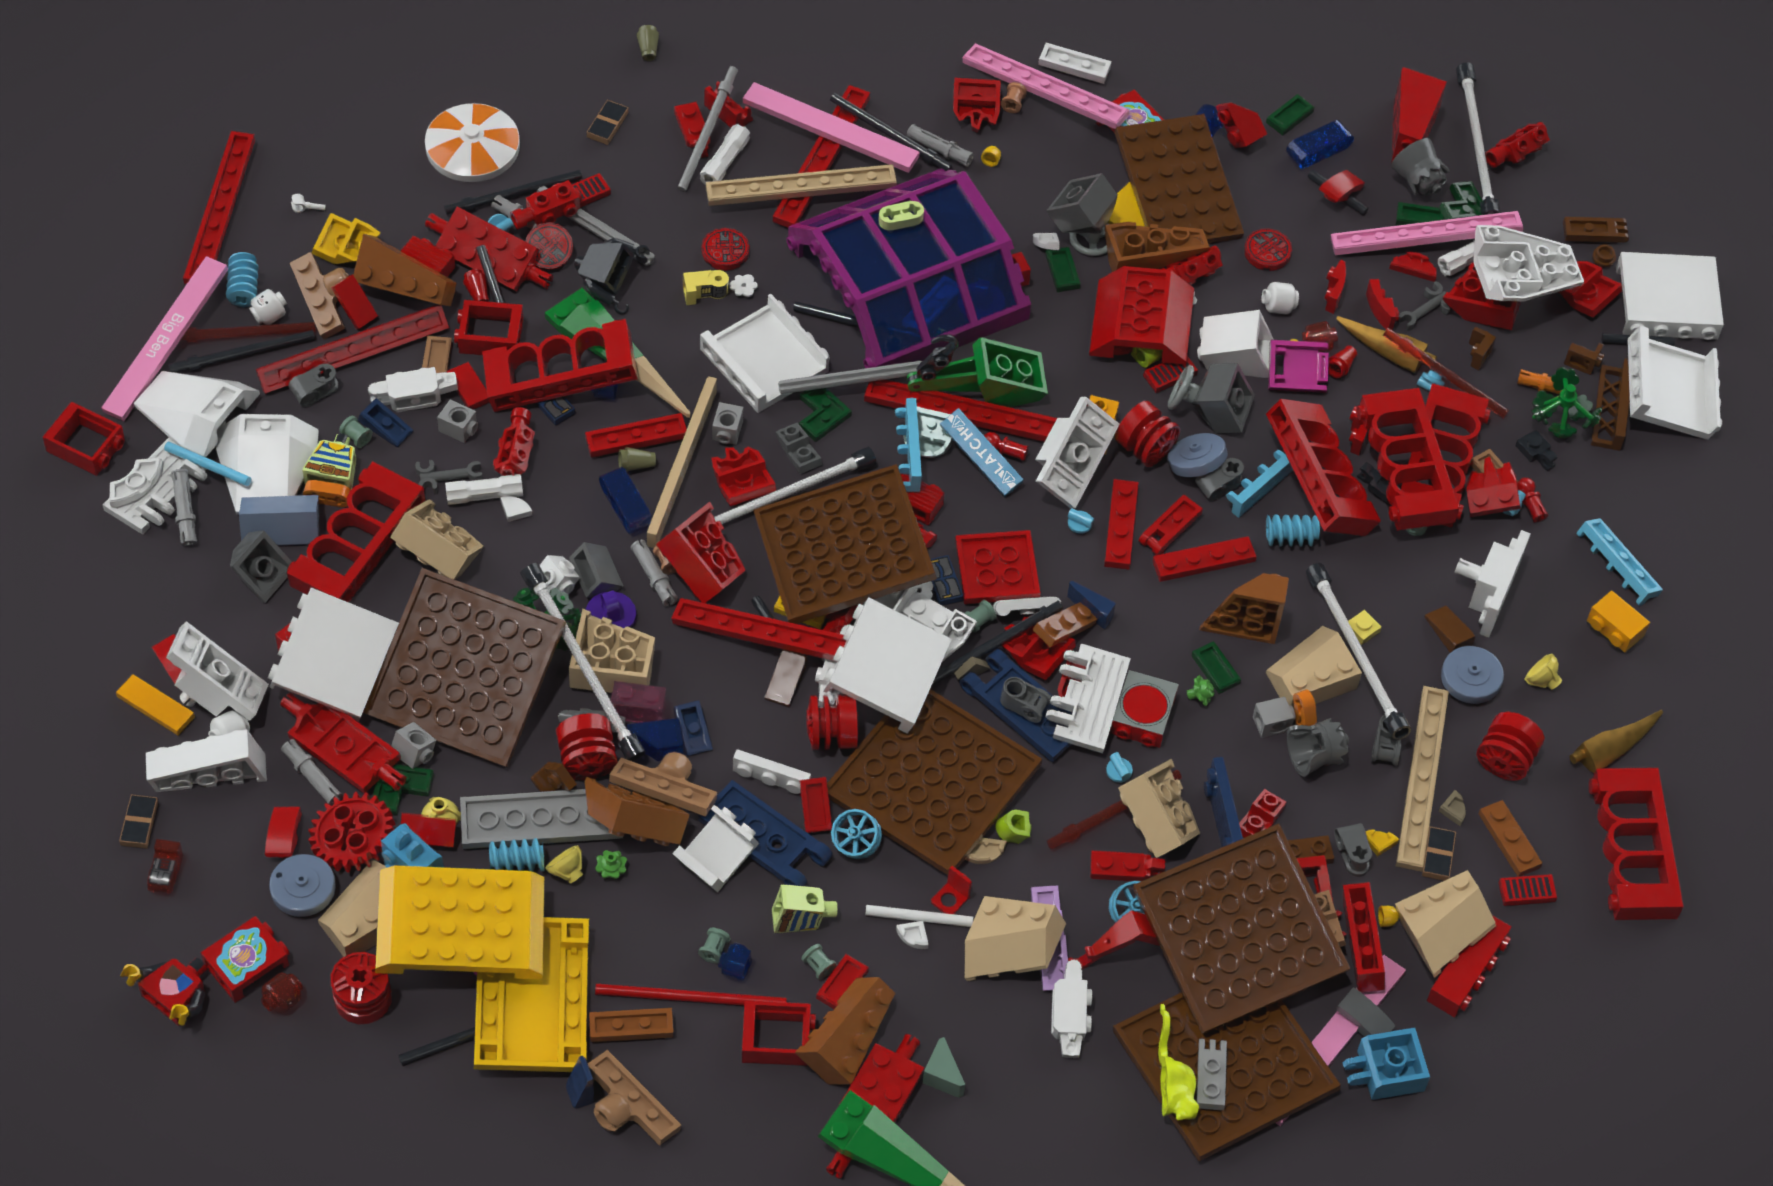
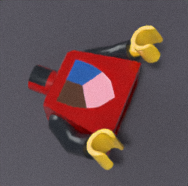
M196 957L187 966H184L177 959L141 968L133 964L124 966L120 976L122 978L128 977L127 985L133 986L136 981L139 982L138 987L141 996L177 1026L185 1025L186 1020L201 1013L205 990L203 982L199 977L207 970V966L199 958Z

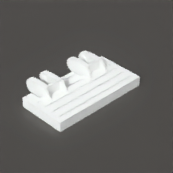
M170 438L148 458H161L163 464L159 479L144 496L119 507L111 508L110 498L103 504L104 511L142 535L150 528L149 522L145 518L159 526L164 523V518L153 510L155 507L168 515H171L175 510L172 506L175 502L174 485L171 475L173 470L187 469L188 474L200 481H204L208 476L205 473L206 468L165 451L164 446L168 441L176 444ZM188 477L190 491L193 492L197 488V484Z
M1081 644L1079 652L1068 650L1064 653V658L1067 661L1085 666L1086 669L1063 664L1059 671L1065 676L1082 682L1070 679L1065 697L1054 695L1050 700L1051 705L1073 713L1070 715L1056 710H1048L1046 718L1055 723L1068 726L1067 728L1056 725L1053 735L1054 739L1103 753L1131 658Z

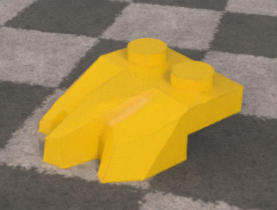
M330 213L313 247L312 254L333 264L357 262L363 234L378 237L380 232L370 224L357 218L350 222Z

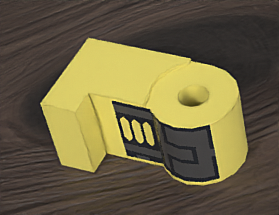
M721 270L683 273V291L686 305L696 304V299L712 297L721 299L725 297L728 293V275Z

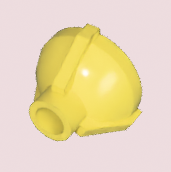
M1553 654L1545 655L1528 671L1524 680L1530 685L1543 688L1548 686L1550 690L1555 689L1562 682V679L1557 674L1559 665L1557 658Z
M430 798V802L422 810V814L429 815V817L456 819V825L461 820V813L457 806L446 798ZM439 805L443 806V808L437 809L435 807Z
M578 845L565 850L547 864L546 870L554 876L568 880L569 883L576 881L583 875L580 871L582 869V850Z

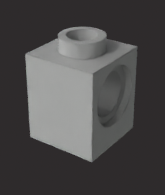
M453 400L448 401L437 417L439 432L463 443L466 442L470 435L473 436L478 428L476 411Z
M719 402L712 425V440L723 444H737L743 423V407Z
M1286 697L1256 703L1253 719L1261 738L1285 733L1292 726L1293 720H1295V711L1292 705H1288Z
M412 722L396 731L391 747L400 752L401 760L413 769L431 760L434 754L433 749L436 739L415 722Z

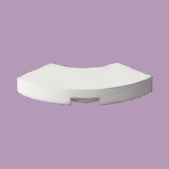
M162 459L136 460L134 468L127 476L110 482L109 503L111 508L129 504L144 496L159 479L162 471Z

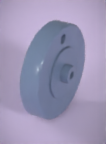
M1200 433L1178 441L1170 449L1167 458L1170 468L1175 474L1183 477H1197L1219 468L1225 462L1228 451L1225 441L1220 436Z
M1464 646L1453 650L1445 658L1441 670V679L1445 689L1456 699L1466 703L1479 704L1491 700L1498 694L1504 680V671L1498 658L1488 650L1476 646Z
M299 854L286 858L276 866L270 877L269 888L274 904L281 911L292 916L304 917L320 912L331 902L335 894L336 884L334 873L328 863L314 855Z

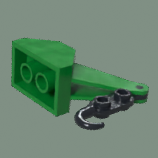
M946 334L935 337L931 340L932 344L940 341L949 343L945 347L935 348L917 366L916 372L907 375V384L910 391L981 392L985 402L1005 407H1015L1037 402L1048 394L1041 352L982 337L973 344L974 356L954 362L951 361L953 353L958 347L957 338Z

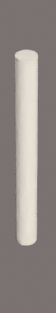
M866 905V916L971 927L973 923L972 916Z

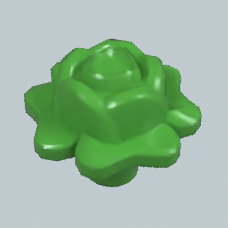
M1199 675L1194 679L1193 688L1187 690V696L1190 700L1197 698L1206 706L1211 702L1210 698L1214 696V687L1210 680H1204Z
M605 850L603 856H597L596 871L601 873L603 878L612 877L618 879L620 874L626 872L625 864L627 858L621 857L620 851L610 852Z

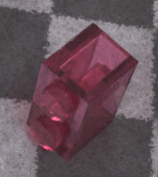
M614 681L611 703L618 715L625 717L626 721L662 726L666 709V688Z

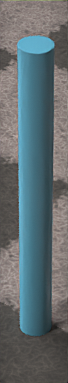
M168 441L164 446L165 451L183 459H188L194 464L242 485L249 486L251 483V477Z

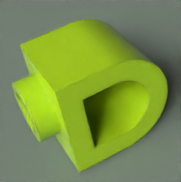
M1133 347L1131 355L1142 367L1146 368L1162 358L1163 350Z
M1012 810L999 818L996 822V831L999 837L1004 841L1018 844L1029 838L1031 832L1029 812Z

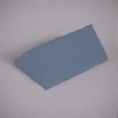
M319 496L242 497L239 510L241 541L249 532L264 530L277 546L309 545L312 540L319 537Z

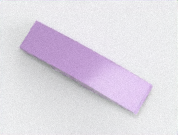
M1058 886L1031 887L1032 902L1056 905L1062 916ZM1064 930L1048 968L1040 970L1043 991H1052L1054 984L1059 979H1064L1066 963H1068Z

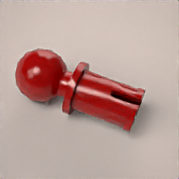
M988 432L984 435L996 450H1000L999 453L1001 455L1005 454L1022 461L1025 460L1029 446L1010 441L1008 437L1001 440L995 432Z
M1524 477L1517 482L1518 490L1526 494L1522 503L1527 506L1534 522L1543 521L1548 517V513L1540 500V493L1535 492V482L1530 478Z

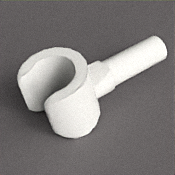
M301 194L292 195V209L296 213H301L305 209L325 211V205L305 202L304 196Z

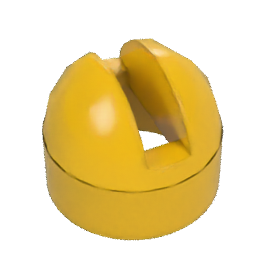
M996 146L987 147L981 154L982 162L989 167L996 166L1001 159V151Z
M1388 905L1379 906L1378 922L1380 927L1395 925L1399 919L1397 909Z

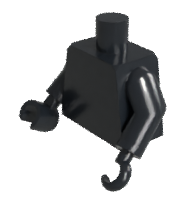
M612 238L601 244L590 245L585 257H576L574 266L578 270V275L583 278V285L592 296L609 306L613 304L618 314H625L629 309V305L626 304L625 311H620L617 307L619 301L614 299L615 295H617L634 256L636 255V260L639 263L645 264L648 262L647 257L640 254L650 255V250L646 245H640L636 248L632 243Z

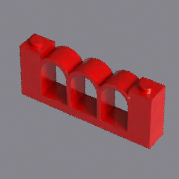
M626 319L602 324V329L587 327L577 332L572 339L565 335H553L542 341L539 347L535 344L524 342L516 344L510 349L504 346L482 351L487 395L494 412L638 379L632 337ZM592 346L605 347L606 363L582 368L581 356L585 350ZM562 353L572 356L573 370L548 376L547 368L550 359ZM526 361L538 362L540 378L515 383L514 372L521 363Z
M1432 383L1426 402L1430 422L1432 419L1462 427L1470 433V435L1460 436L1433 428L1439 449L1456 454L1462 459L1461 462L1457 463L1443 460L1450 482L1455 487L1453 491L1459 506L1456 519L1460 520L1464 505L1459 503L1465 485V475L1472 461L1473 448L1477 442L1482 423L1487 424L1491 410L1486 409L1489 399ZM1417 451L1411 453L1408 464L1425 462L1422 452ZM1413 481L1402 483L1401 490L1406 493L1434 491V488L1431 485ZM1453 523L1441 524V525L1448 526V527H1451V528H1452Z
M1420 388L1362 395L1360 405L1357 406V417L1359 420H1362L1365 429H1370L1368 434L1370 445L1377 452H1380L1377 469L1380 475L1389 481L1386 497L1392 505L1389 507V517L1391 521H1394L1396 529L1405 530L1455 523L1459 506ZM1412 423L1416 434L1388 436L1383 434L1379 428ZM1421 451L1425 462L1399 465L1393 463L1387 456ZM1431 479L1434 491L1406 493L1400 490L1397 484Z
M1280 399L1266 413V416L1323 530L1326 532L1366 536L1381 520L1372 502L1366 501L1367 494L1364 487L1351 475L1353 473L1351 461L1337 448L1339 446V439L1334 429L1330 426L1331 422L1323 406Z
M372 461L369 467L363 469L358 478L359 485L350 490L347 496L348 508L338 510L330 516L327 522L328 534L321 535L312 540L307 548V557L301 554L296 561L289 565L287 576L290 587L308 595L311 588H314L349 603L395 542L390 537L404 514L426 501L424 487ZM373 500L394 511L386 522L382 523L357 510L356 507L361 502ZM346 526H355L374 535L367 547L362 549L337 536L336 533ZM326 552H335L354 561V564L343 576L318 563L316 559Z
M1596 769L1593 778L1589 780V793L1593 794L1595 804H1600L1597 819L1602 828L1608 832L1603 842V852L1610 863L1614 864L1608 877L1609 886L1613 891L1612 894H1609L1608 906L1610 910H1613L1614 920L1678 919L1684 906L1659 769ZM1646 803L1649 818H1620L1610 811L1609 805ZM1652 835L1655 851L1624 850L1616 844L1614 838L1618 836ZM1626 868H1658L1660 883H1630L1621 876L1619 870Z

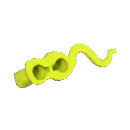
M1161 1004L1160 1013L1163 1017V1027L1159 1041L1158 1056L1162 1065L1160 1079L1162 1115L1167 1116L1174 1113L1177 1120L1195 1119L1199 1109V1105L1194 1100L1196 1078L1193 1070L1188 1065L1168 1057L1167 1042L1170 1034V1015L1165 1010V1005Z

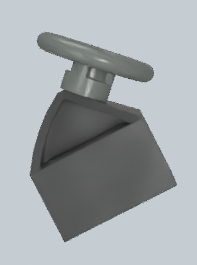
M1102 173L1070 180L1046 212L1062 233H1069L1070 242L1078 252L1087 256H1101L1107 253V245L1097 249V242H1099L1100 238L1105 237V225H1109L1108 222L1113 213L1118 194ZM1076 234L1086 238V241L1089 242V249L1083 247L1077 241Z
M1211 364L1199 385L1191 383L1194 367L1191 365L1187 366L1179 376L1171 392L1168 408L1170 410L1176 409L1183 399L1192 403L1215 433L1242 432L1255 394L1239 364Z

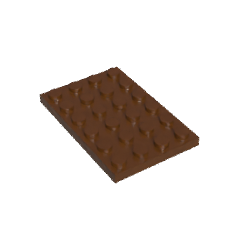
M1205 114L1116 127V139L1145 227H1150V224H1157L1158 228L1172 229L1174 226L1203 229L1208 243L1243 237L1244 231Z

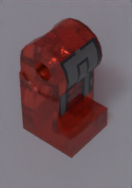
M156 839L154 846L155 854L148 875L147 888L148 891L171 894L178 877L183 859V851L180 842Z

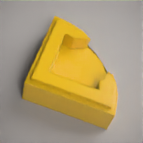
M1366 831L1370 848L1377 857L1398 844L1399 838L1390 832Z

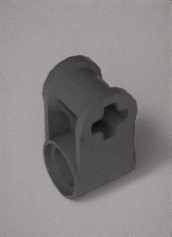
M321 364L304 374L297 375L289 382L288 387L302 407L311 406L337 391L338 381L335 378V368L330 364Z
M1228 458L1216 470L1202 476H1197L1195 483L1209 501H1216L1223 495L1241 486L1244 465L1239 459Z
M1010 677L1004 682L1000 696L1001 704L1031 722H1040L1045 707L1051 704V695L1048 692L1023 681L1021 678ZM1009 692H1015L1018 695H1012Z
M1383 715L1380 718L1375 733L1371 761H1387L1397 766L1401 743L1400 740L1393 739L1390 732L1384 729L1387 726L1384 723L1386 716Z
M1359 823L1335 828V842L1338 850L1341 852L1347 871L1354 876L1365 875L1370 867L1369 861L1372 857V850L1363 824Z

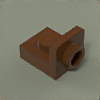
M1474 327L1472 330L1469 344L1474 346L1470 353L1473 356L1470 366L1479 371L1492 352L1496 337L1478 327Z
M1571 343L1564 364L1591 375L1594 367L1599 368L1605 354H1602L1601 350L1604 344L1599 343L1594 352L1583 346Z
M550 761L531 777V781L539 792L556 791L557 789L570 791L577 785L563 764Z

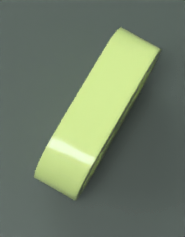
M916 201L885 206L879 212V225L885 230H896L918 225L923 221L924 207Z

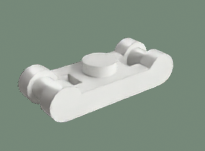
M1057 597L999 600L993 604V608L996 614L1000 616L1009 614L1011 610H1020V614L1035 613V608L1047 607L1057 600L1060 601V599Z

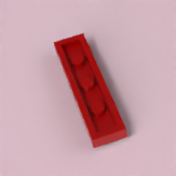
M682 413L588 431L585 432V439L592 458L616 453L619 450H625L626 447L636 449L681 440L684 438L687 428Z
M1118 479L1113 481L1104 567L1127 570L1130 568L1138 482Z
M1247 536L1153 556L1152 562L1159 581L1162 582L1252 563L1256 561L1257 556L1250 538Z

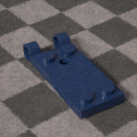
M995 649L986 657V662L998 674L985 684L975 673L969 672L960 680L961 688L968 695L978 698L1053 762L1072 744L1053 738L1056 725L1067 728L1068 726L1047 719L1046 713L1048 710H1056L1072 715L1073 712L1050 704L1042 712L1041 721L1035 723L1005 708L1000 702V696L1004 682L1010 677L1021 678L1037 688L1048 691L1011 661L1003 651Z
M1216 757L1212 759L1211 767L1207 769L1208 780L1204 782V793L1206 797H1210L1221 847L1243 839L1224 758Z
M732 780L717 795V800L714 803L715 806L720 810L726 807L736 816L734 821L738 825L742 826L745 823L756 832L753 837L759 844L749 857L781 879L785 885L805 886L808 883L806 877L800 871L792 868L805 853H808L809 857L820 866H824L833 856L832 851L827 845L816 840ZM710 809L706 816L699 814L698 821L706 826L715 813ZM779 842L782 846L780 848H773L772 844Z

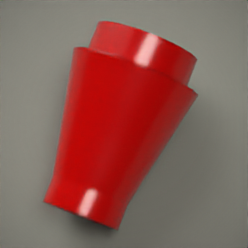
M473 269L466 272L463 276V284L474 301L489 302L487 280L482 270Z
M1346 346L1343 350L1328 358V373L1335 378L1347 375L1357 356V350L1352 346Z

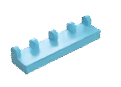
M906 398L905 408H897L895 410L896 417L905 418V425H898L896 433L898 435H906L907 443L897 447L898 453L907 454L908 464L899 465V472L901 474H909V482H903L906 492H920L922 474L916 398Z
M1277 450L1274 452L1273 455L1277 461L1268 468L1264 464L1257 467L1261 475L1255 481L1251 482L1247 478L1241 481V485L1245 489L1239 495L1233 491L1226 495L1227 499L1233 503L1231 512L1238 518L1293 471L1286 454L1282 451Z
M1598 518L1584 522L1576 534L1579 538L1587 535L1594 543L1590 549L1593 554L1601 551L1609 561L1606 569L1609 572L1616 569L1625 579L1622 584L1625 590L1630 587L1635 590L1640 596L1636 603L1642 606L1649 598L1658 597L1663 589L1602 519Z

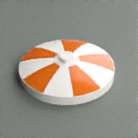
M474 103L462 104L445 110L431 122L425 135L426 154L432 166L438 172L451 179L463 182L485 181L501 175L515 162L520 149L519 132L514 121L506 113L495 107Z

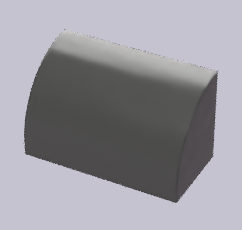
M584 542L569 557L575 572L580 577L579 582L586 598H593L602 592L613 590L617 592L623 587V583L606 546Z

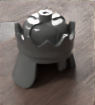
M1429 138L1420 139L1407 146L1395 157L1391 164V168L1408 181L1415 196L1418 192L1423 196L1430 195L1432 192L1434 194L1438 193L1447 181L1445 173L1450 172L1441 159H1438L1434 145Z
M1328 718L1312 726L1294 725L1287 729L1288 753L1295 770L1301 776H1307L1323 765H1341L1344 762L1341 757L1348 753L1347 744L1349 743V737L1340 726V722H1332V718Z

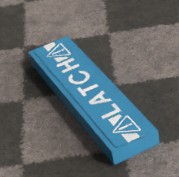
M959 408L940 423V427L949 437H952V440L1004 497L1024 482V479Z

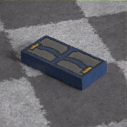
M564 396L535 403L555 426L575 414V408Z
M949 555L931 559L937 577L936 580L931 582L938 604L947 605L963 601L964 595Z

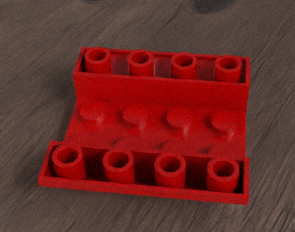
M1123 266L1099 279L1089 356L1113 358L1115 346L1163 350V363L1186 365L1194 288L1172 270Z

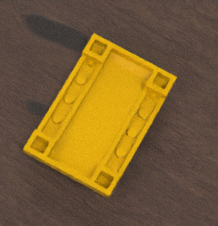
M394 865L380 870L375 973L403 974L404 969L514 973V978L542 979L544 877L532 871Z
M544 917L542 979L514 978V973L477 972L474 1069L572 1072L580 1056L586 1058L589 919Z

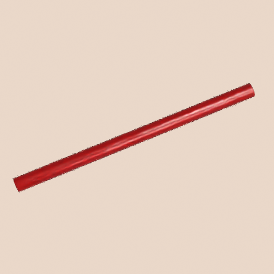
M596 984L595 995L745 1006V1001L787 1003V998L609 984Z

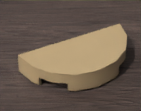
M982 838L965 860L975 864L993 862L1003 854L1007 841Z

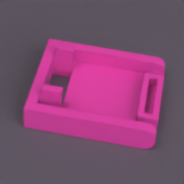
M1271 340L1269 343L1268 390L1327 392L1326 385H1317V383L1328 382L1329 353H1318V350H1328V343ZM1275 355H1284L1283 375H1275Z

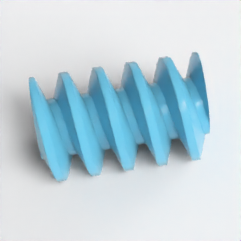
M238 252L230 256L228 260L229 270L226 298L232 304L240 307L251 306V300L257 295L259 266L256 263V256L253 254Z
M1267 514L1266 537L1269 546L1273 545L1275 539L1278 540L1279 546L1283 545L1285 539L1288 540L1289 546H1292L1294 540L1297 539L1299 546L1302 547L1304 540L1307 539L1309 547H1312L1314 539H1319L1320 523L1316 515L1312 517V520H1310L1308 515H1304L1302 520H1300L1298 515H1294L1292 520H1290L1289 515H1284L1281 520L1279 515L1275 514L1271 520Z
M537 838L533 839L531 846L528 845L526 839H523L520 847H518L514 839L509 848L504 840H501L499 848H496L494 841L490 842V870L494 867L495 870H503V867H506L507 870H513L514 866H516L518 871H524V867L527 865L529 871L534 872L535 866L538 864L540 871L544 872L543 843L540 845Z

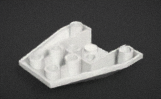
M1477 225L1473 262L1487 299L1527 301L1583 285L1584 280L1570 245L1502 226Z
M161 371L134 402V406L178 446L207 457L218 444L216 429L236 406L247 410L259 396L260 392L236 381Z
M240 414L218 428L216 452L220 464L243 473L252 479L250 485L245 486L225 477L236 514H239L242 497L297 496L304 481L303 467L318 445L319 430L293 415Z
M913 587L875 599V601L951 638L952 640L942 662L965 643L977 624V621L957 609L953 612L915 591Z

